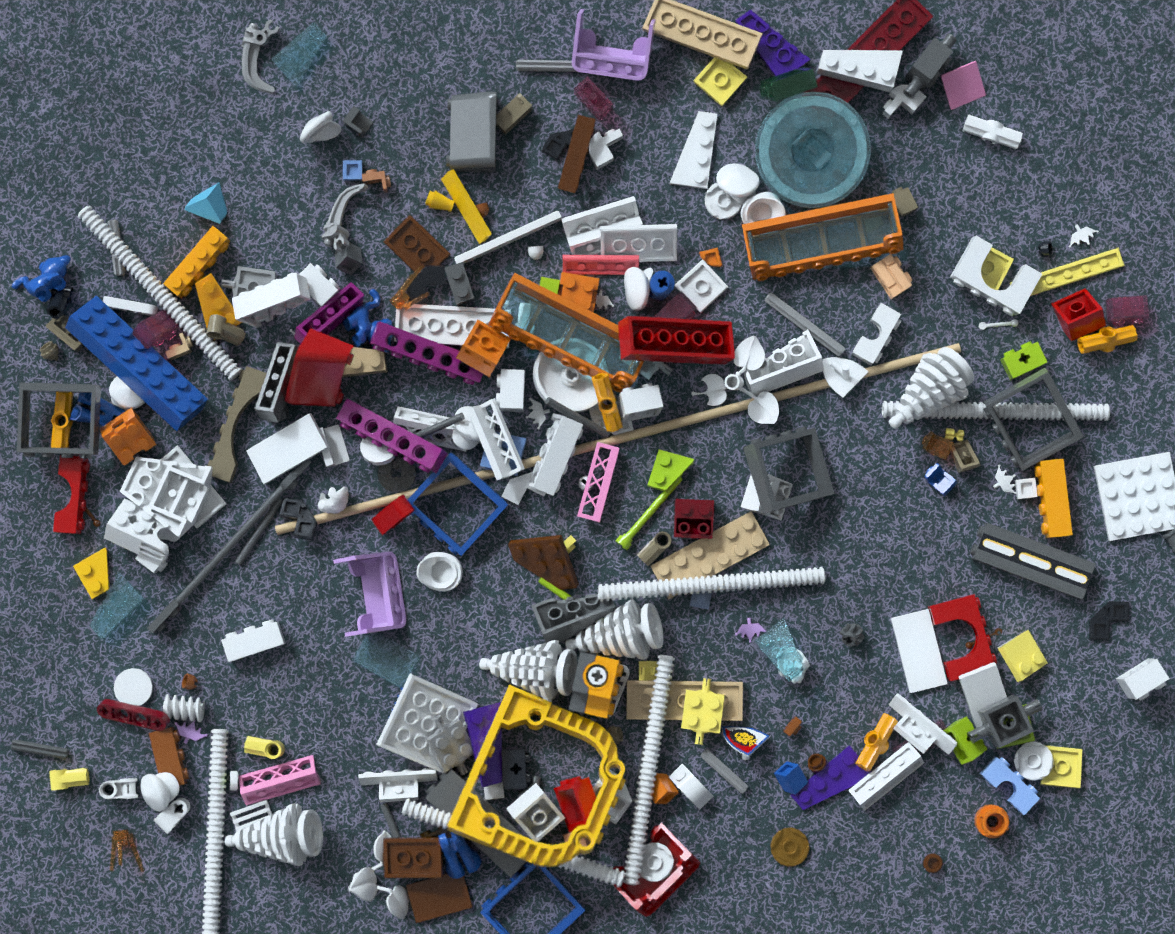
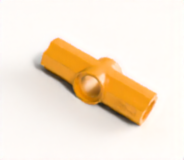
M1133 325L1118 329L1103 327L1097 334L1078 338L1077 345L1081 354L1097 350L1112 352L1115 350V346L1137 341L1138 335Z
M608 373L597 374L592 377V382L606 430L610 432L618 431L623 428L609 375ZM609 400L612 403L610 405H606L603 403V401Z
M56 392L54 415L51 419L53 425L51 448H69L70 429L73 424L70 417L74 393ZM64 416L66 423L60 426L59 418Z
M884 713L876 728L866 734L864 738L866 745L855 763L858 767L870 772L878 756L888 750L889 742L887 740L898 723L895 718Z

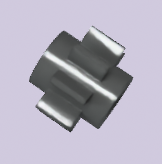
M847 623L839 633L843 635L842 642L850 647L854 645L858 647L865 638L862 635V627L855 623L851 625Z

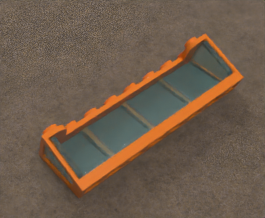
M894 193L742 224L753 280L757 279V281H764L768 277L773 276L783 277L793 272L802 273L812 268L822 269L827 265L837 266L846 261L857 262L866 257L876 258L886 253L896 254L900 250H904L903 235Z
M516 273L510 279L488 323L495 331L503 332L509 335L511 339L521 341L529 348L543 352L546 357L555 358L564 366L578 370L582 375L594 377L600 373H608L612 389L618 393L632 386L644 361L621 360L617 324Z

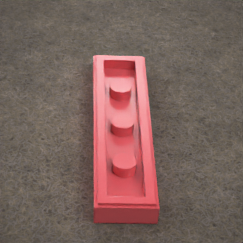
M563 255V272L577 275H625L627 269L631 267L639 268V255Z

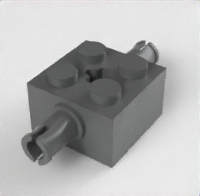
M948 33L942 42L934 37L905 77L910 84L903 91L908 98L913 99L919 90L923 92L926 87L930 89L952 60L949 57L953 52L951 48L957 41L952 34Z
M1010 695L977 711L983 726L967 732L968 736H971V742L975 743L988 736L994 747L1001 748L1034 732L1028 716L1042 711V706H1039L1041 703L1036 699L1022 706L1018 696ZM1004 718H1008V721H1006L1007 725L1003 724Z

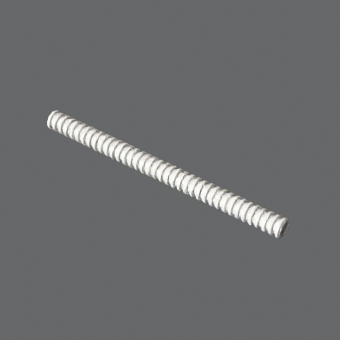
M91 206L83 208L79 212L78 218L82 219L83 223H86L87 228L90 227V231L94 232L95 236H98L99 241L102 240L103 245H107L106 248L110 249V253L115 254V258H119L118 261L123 263V267H127V271H131L130 274L134 275L136 280H139L138 283L143 284L144 289L147 288V292L151 293V297H155L156 302L159 301V305L163 306V310H167V314L172 315L171 318L175 319V323H179V327L184 328L183 331L188 333V337H192V341H196L195 344L199 345L201 350H204L203 353L208 354L209 359L212 358V362L216 363V367H220V371L225 372L224 375L228 376V380H234L241 373L242 368H238V364H234V360L229 358L230 355H226V351L221 350L222 347L217 345V341L214 342V339L206 335V329L201 328V324H197V320L193 319V315H189V311H185V307L181 306L180 302H177L176 297L173 298V294L169 293L168 289H165V285H161V281L156 280L157 277L153 276L152 271H148V267H144L145 264L140 262V258H136L137 255L132 254L133 251L128 249L127 245H124V241H120L119 236L116 237V233L112 232V228H108L107 223L104 224V220L100 219V215H96V211L92 210Z
M884 401L882 403L883 418L896 416L895 409L901 403L899 401L895 403L893 401L889 403ZM955 402L951 406L944 407L945 409L935 410L930 415L924 414L926 419L929 417L931 419L935 417L937 419L941 417L943 419L947 417L949 419L953 417L955 419L959 417L961 419L965 417L967 419L971 417L973 419L977 417L979 419L983 417L988 419L983 410L986 406L982 402H979V404L973 402V404L967 402V404L965 402H961V404ZM1004 402L1003 404L998 403L993 406L998 417L1003 418V420L1009 418V420H1012V418L1018 420V418L1024 420V418L1030 420V418L1036 420V418L1042 420V418L1045 420L1049 418L1051 420L1055 418L1060 420L1062 418L1064 420L1054 403L1050 405L1048 403L1044 405L1042 403L1038 405L1036 403L1032 405L1030 403L1026 405L1021 403L1019 405V403L1007 404ZM1069 403L1067 405L1074 420L1080 419L1083 421L1086 419L1089 421L1092 419L1096 421L1098 419L1102 421L1104 419V421H1108L1110 417V407L1108 404H1104V406L1098 404L1097 406L1096 404L1084 405L1082 403L1078 405V403H1075L1073 405Z
M814 567L813 570L811 568L807 570L802 568L795 571L793 569H790V571L784 570V572L778 570V572L772 571V573L769 571L764 573L762 571L760 574L749 572L748 575L746 573H742V575L737 573L736 576L734 574L730 576L725 574L723 577L722 575L718 577L713 575L706 578L701 576L700 578L695 577L692 579V577H689V579L683 578L682 580L680 578H677V580L672 578L671 581L659 579L658 582L656 580H653V582L647 580L645 583L644 581H641V583L635 581V583L629 582V584H626V582H623V584L617 583V585H614V583H611V585L605 584V586L599 584L598 598L600 601H603V599H606V601L612 599L614 601L615 598L627 600V597L639 599L640 596L642 598H645V596L651 598L653 595L654 597H657V595L663 597V595L669 596V594H672V596H675V594L681 595V593L687 595V593L693 594V592H696V594L702 592L704 594L705 591L708 593L714 591L716 593L717 590L729 592L730 589L732 591H735V589L740 591L741 589L747 590V588L750 590L753 588L759 589V587L762 589L765 587L771 588V586L773 588L777 586L781 588L783 585L785 587L789 585L794 587L795 584L797 586L801 584L806 586L807 583L809 585H812V583L818 585V583L824 584L825 571L823 567L819 569Z
M658 655L657 657L659 661H657L658 667H656L657 673H655L656 679H654L655 685H653L655 689L652 691L654 695L651 697L653 701L650 703L652 708L649 709L651 714L648 715L650 720L647 722L649 727L646 728L648 733L645 734L647 739L644 740L646 746H643L645 752H642L644 758H641L643 764L640 765L642 770L639 771L641 776L638 777L640 782H638L639 788H637L638 794H636L637 800H635L636 806H634L635 812H633L634 818H632L633 824H631L633 828L630 830L632 834L629 836L631 840L628 842L630 847L627 848L629 853L626 854L628 859L625 863L627 866L624 867L626 872H624L625 878L623 882L631 885L640 884L638 878L641 877L639 872L642 871L640 866L643 864L641 860H643L642 854L645 852L643 848H645L644 842H646L645 836H647L649 811H651L650 805H652L650 801L653 799L651 795L654 793L652 789L655 787L653 782L656 781L654 776L657 775L655 770L658 769L656 763H659L657 757H660L658 751L661 750L659 745L662 744L660 739L663 738L661 733H663L662 727L665 725L663 721H665L664 715H666L665 709H667L666 703H668L667 697H669L667 693L670 691L668 687L671 685L669 681L672 679L670 674L673 673L671 668L674 667L672 662L675 661V658L666 655Z
M227 729L211 730L213 742L210 744L212 745L210 749L212 751V754H210L212 760H210V763L212 765L209 767L211 773H209L211 785H209L210 791H208V794H210V797H208L210 809L207 810L209 812V815H207L209 827H207L208 833L206 834L208 837L206 840L208 852H206L207 858H205V861H207L205 873L207 875L204 877L206 880L204 892L206 894L204 895L205 901H203V904H205V907H203L205 919L202 920L204 923L202 934H220L218 932V929H220L218 925L220 919L218 917H220L219 911L221 910L219 907L221 904L219 892L222 891L220 889V886H222L220 874H222L221 868L223 867L221 864L223 861L221 849H223L222 843H224V840H222V837H224L222 825L225 824L223 822L225 818L223 807L225 806L224 800H226L224 794H226L224 782H226L225 776H227V773H225V770H227V767H225L227 761L225 759L228 757L226 755V752H228L226 740H228L227 734L229 733Z
M409 798L405 801L402 810L403 816L407 814L409 818L413 816L415 820L419 818L421 822L425 820L427 824L431 822V825L436 824L437 827L447 828L452 816L450 812L445 813L444 810L441 812L438 808L435 810L432 806L430 808L427 807L428 805L426 804L423 806L421 802L417 804L415 800L411 802ZM577 856L573 860L559 865V868L565 867V870L571 869V872L576 871L577 874L580 872L583 876L586 874L589 878L592 876L595 880L598 878L601 882L604 880L605 883L608 884L610 882L611 885L616 884L617 887L622 885L625 876L624 870L619 871L618 868L615 870L612 866L609 868L606 864L603 866L600 862L597 864L595 863L596 861L593 860L591 862L590 859L587 858L585 860L584 857L579 858Z

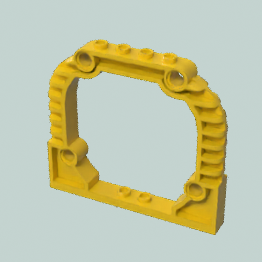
M509 685L447 825L448 831L543 867L565 864L576 858L580 853L589 854L593 851L596 843L600 844L604 835L601 832L603 825L607 826L611 815L608 814L610 808H615L619 798L616 797L618 789L622 791L626 781L623 779L625 767L618 759V750L612 736L604 727L593 720L555 706L552 702ZM533 715H538L541 719L538 722H533L530 718ZM527 724L530 729L539 730L546 725L584 740L593 746L601 756L599 777L603 784L586 825L575 828L568 842L548 845L507 830L500 826L499 818L496 814L485 813L478 796L472 794L480 775L484 776L488 765L485 763L488 757L492 758L496 747L493 745L501 727L510 730ZM615 767L620 770V773L613 775L609 770ZM489 820L495 823V826L490 829L484 825ZM588 839L591 844L584 847L580 844V840Z

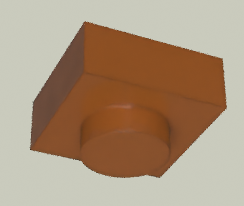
M794 716L783 732L788 736L792 734L795 736L802 727L800 726L802 721Z

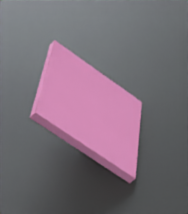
M976 61L940 75L951 110L986 96Z

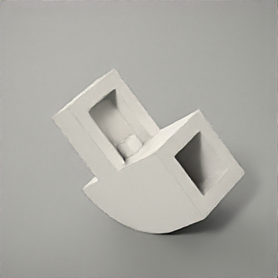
M908 85L897 86L889 94L894 100L889 99L883 106L885 109L883 115L889 119L900 105L913 114L926 96L921 91H918L914 98L910 99L903 93Z
M614 129L609 130L604 134L605 137L603 138L598 131L591 138L589 155L597 170L614 160L608 146L623 139L620 129L616 131Z
M683 764L669 776L699 810L713 797Z

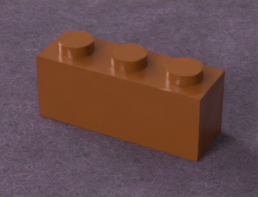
M170 727L162 731L149 733L158 774L171 773L175 776L179 785L188 783L187 779L190 776L187 767L184 768L182 760H185V754L183 749H179L178 741H181L178 730Z

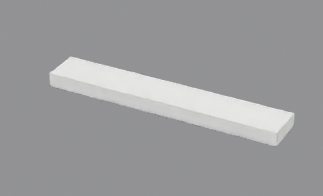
M555 211L454 258L456 264L461 262L466 264L560 221L561 215L559 211Z

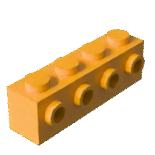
M212 226L163 284L180 299L183 296L186 297L191 292L193 284L203 278L205 270L215 264L217 256L228 249L230 240Z
M1064 459L1039 461L1036 463L1037 466L1034 467V472L1039 481L1037 494L1041 498L1039 513L1043 515V523L1041 524L1042 534H1045V538L1071 536L1073 533Z

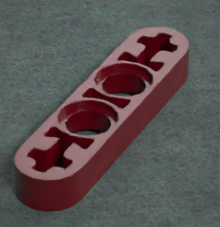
M111 699L102 700L97 707L98 714L105 719L157 731L164 730L170 723V718L165 712ZM121 710H125L128 716L123 715ZM138 714L144 715L146 720L141 719Z

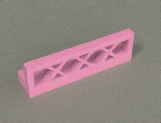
M597 442L578 517L600 523L620 448ZM600 447L611 450L609 458L601 461L598 456ZM608 461L607 467L605 468L603 463ZM602 465L605 474L597 480L593 471L596 467ZM597 484L600 493L596 497L591 498L588 493L589 487ZM587 495H588V497H589L590 500L587 501V502H585V501H586V497H587ZM598 498L597 504L595 505L593 500ZM592 502L595 507L594 515L582 514L584 506Z
M313 755L238 776L240 793L246 805L321 784ZM310 763L311 765L309 769H300L304 764ZM284 770H292L288 775H282ZM266 775H273L270 780H263ZM252 778L254 780L253 784L245 787L244 781L251 780Z

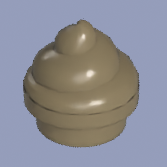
M49 341L39 349L42 358L51 361L58 360L59 347L56 343L54 344L52 341Z
M610 726L607 729L616 745L623 741V732L619 726Z

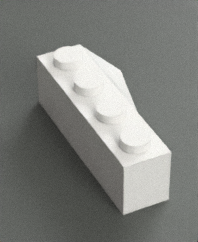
M290 273L283 279L272 280L270 284L257 286L252 291L242 292L239 296L232 298L235 319L258 328L262 326V321L269 322L273 320V315H282L286 313V308L293 309L310 300L307 278L298 273Z
M809 330L803 332L801 337L790 340L789 344L782 349L778 348L773 351L771 356L765 358L763 365L759 369L752 371L746 368L744 376L749 391L752 394L758 396L762 391L769 392L824 371L822 357Z
M553 413L551 420L554 423L546 432L547 443L541 447L539 452L541 461L536 462L528 486L552 496L558 492L561 486L560 479L567 472V462L574 455L575 443L583 433V424Z

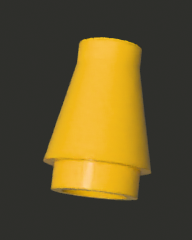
M429 191L425 205L429 206L430 209L451 212L454 201L437 191Z

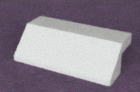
M634 196L561 218L572 255H596L601 253L600 226L643 225Z

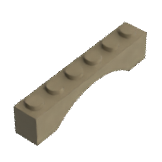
M246 366L245 370L242 369L239 375V380L241 381L239 388L236 387L232 395L234 402L232 406L229 405L226 412L228 417L226 424H222L219 432L221 435L220 441L216 442L213 448L214 458L207 465L213 467L212 477L232 483L238 467L233 446L236 424L246 407L255 398L259 397L267 373Z

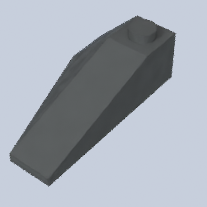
M598 594L586 595L584 598H574V596H571L564 600L551 598L531 605L546 644L553 640H558L559 643L563 642L616 609L612 599L600 601Z

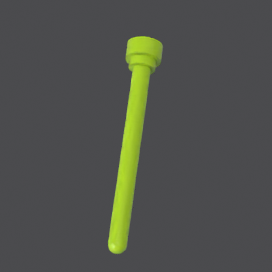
M682 477L676 480L667 492L663 491L626 534L620 535L615 540L626 551L632 545V538L680 484Z

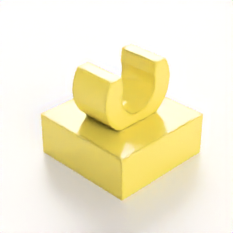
M639 661V680L656 679L657 661Z

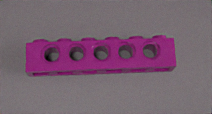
M380 321L375 326L369 343L373 345L374 350L384 352V350L390 351L393 357L402 359V357L409 358V362L418 366L421 363L428 365L427 369L434 372L442 370L446 372V376L454 379L457 376L461 377L464 383L470 385L480 383L483 373L469 365L466 373L460 371L459 365L462 361L456 358L459 350ZM389 336L396 338L397 342L393 347L387 343ZM408 342L414 345L413 353H408L405 349V345ZM425 349H429L432 352L430 360L425 359L423 356ZM443 356L450 358L449 366H444L441 363Z
M346 399L336 417L341 422L340 426L350 431L352 428L357 431L355 434L363 439H366V437L371 438V443L380 448L384 445L388 448L387 451L395 456L398 454L404 456L403 460L412 465L414 462L419 464V469L426 473L430 471L437 473L448 454L440 447L349 399ZM362 417L361 423L356 425L357 419ZM378 425L377 431L372 433V428ZM394 434L393 439L391 441H387L388 436ZM407 442H410L409 447L406 450H403V446ZM422 451H426L425 456L423 458H419V454Z

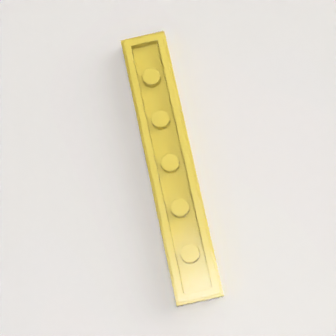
M1119 248L1041 272L1042 275L1030 296L1123 267L1124 263Z

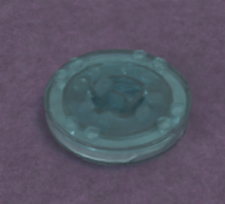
M822 92L796 94L777 104L763 120L755 143L757 167L768 188L782 200L805 208L829 206L847 197L862 181L869 165L871 153L869 133L858 112L841 98Z

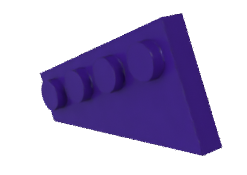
M749 10L735 20V23L762 33V38L756 52L779 83L810 61L809 57L803 55L798 48L785 40L780 33L774 31L769 24L752 10Z
M501 702L463 712L475 761ZM502 728L493 745L496 747L492 758L488 757L485 763L488 765L484 776L480 775L482 787L502 782Z
M849 745L828 762L822 771L815 773L807 780L808 783L797 794H791V797L802 810H805L856 785L871 771H865L855 764L859 756Z

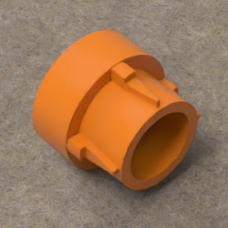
M988 804L977 811L975 826L979 833L985 837L998 838L1008 831L1009 817L1003 808ZM990 816H995L997 819L996 824L992 827L988 826L987 819Z

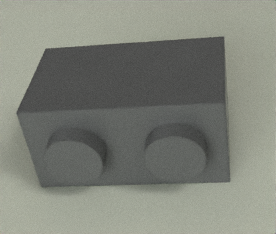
M463 262L445 267L457 307L474 302L475 299Z

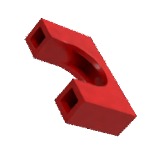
M975 594L927 606L933 625L959 619L967 622L975 633V645L969 654L943 662L948 681L959 679L958 676L993 662L997 664L995 654L990 651L989 646L992 645L989 634L986 635L984 627H986L985 618L979 612V608H981L980 600L978 597L975 598Z

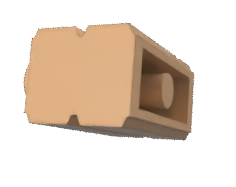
M889 254L871 266L870 269L892 300L912 286L910 283L912 278L908 272L904 273L900 268L902 264L899 258Z

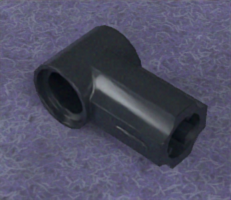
M65 286L60 291L51 289V298L47 306L48 315L54 319H59V317L64 315L68 303H72L70 299L71 292H74L73 287Z

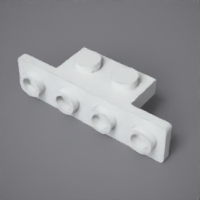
M896 694L889 703V706L903 717L893 729L923 754L933 743L947 754H950L958 744L951 736L946 734L901 695Z
M424 768L421 771L406 769L402 772L384 771L383 773L365 772L359 774L360 785L379 784L380 802L406 801L408 798L410 801L419 800L418 782L437 781L436 770Z

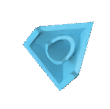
M220 183L193 197L185 206V210L220 224L227 214Z

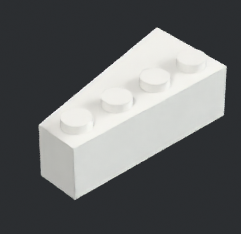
M823 50L817 74L891 92L894 87L902 51Z

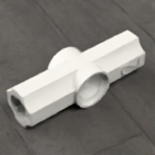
M971 115L967 116L963 127L964 132L979 136L983 141L986 139L992 141V144L999 143L1013 149L1018 148L1023 134L1019 131L1003 127L1004 125L994 120L986 121Z

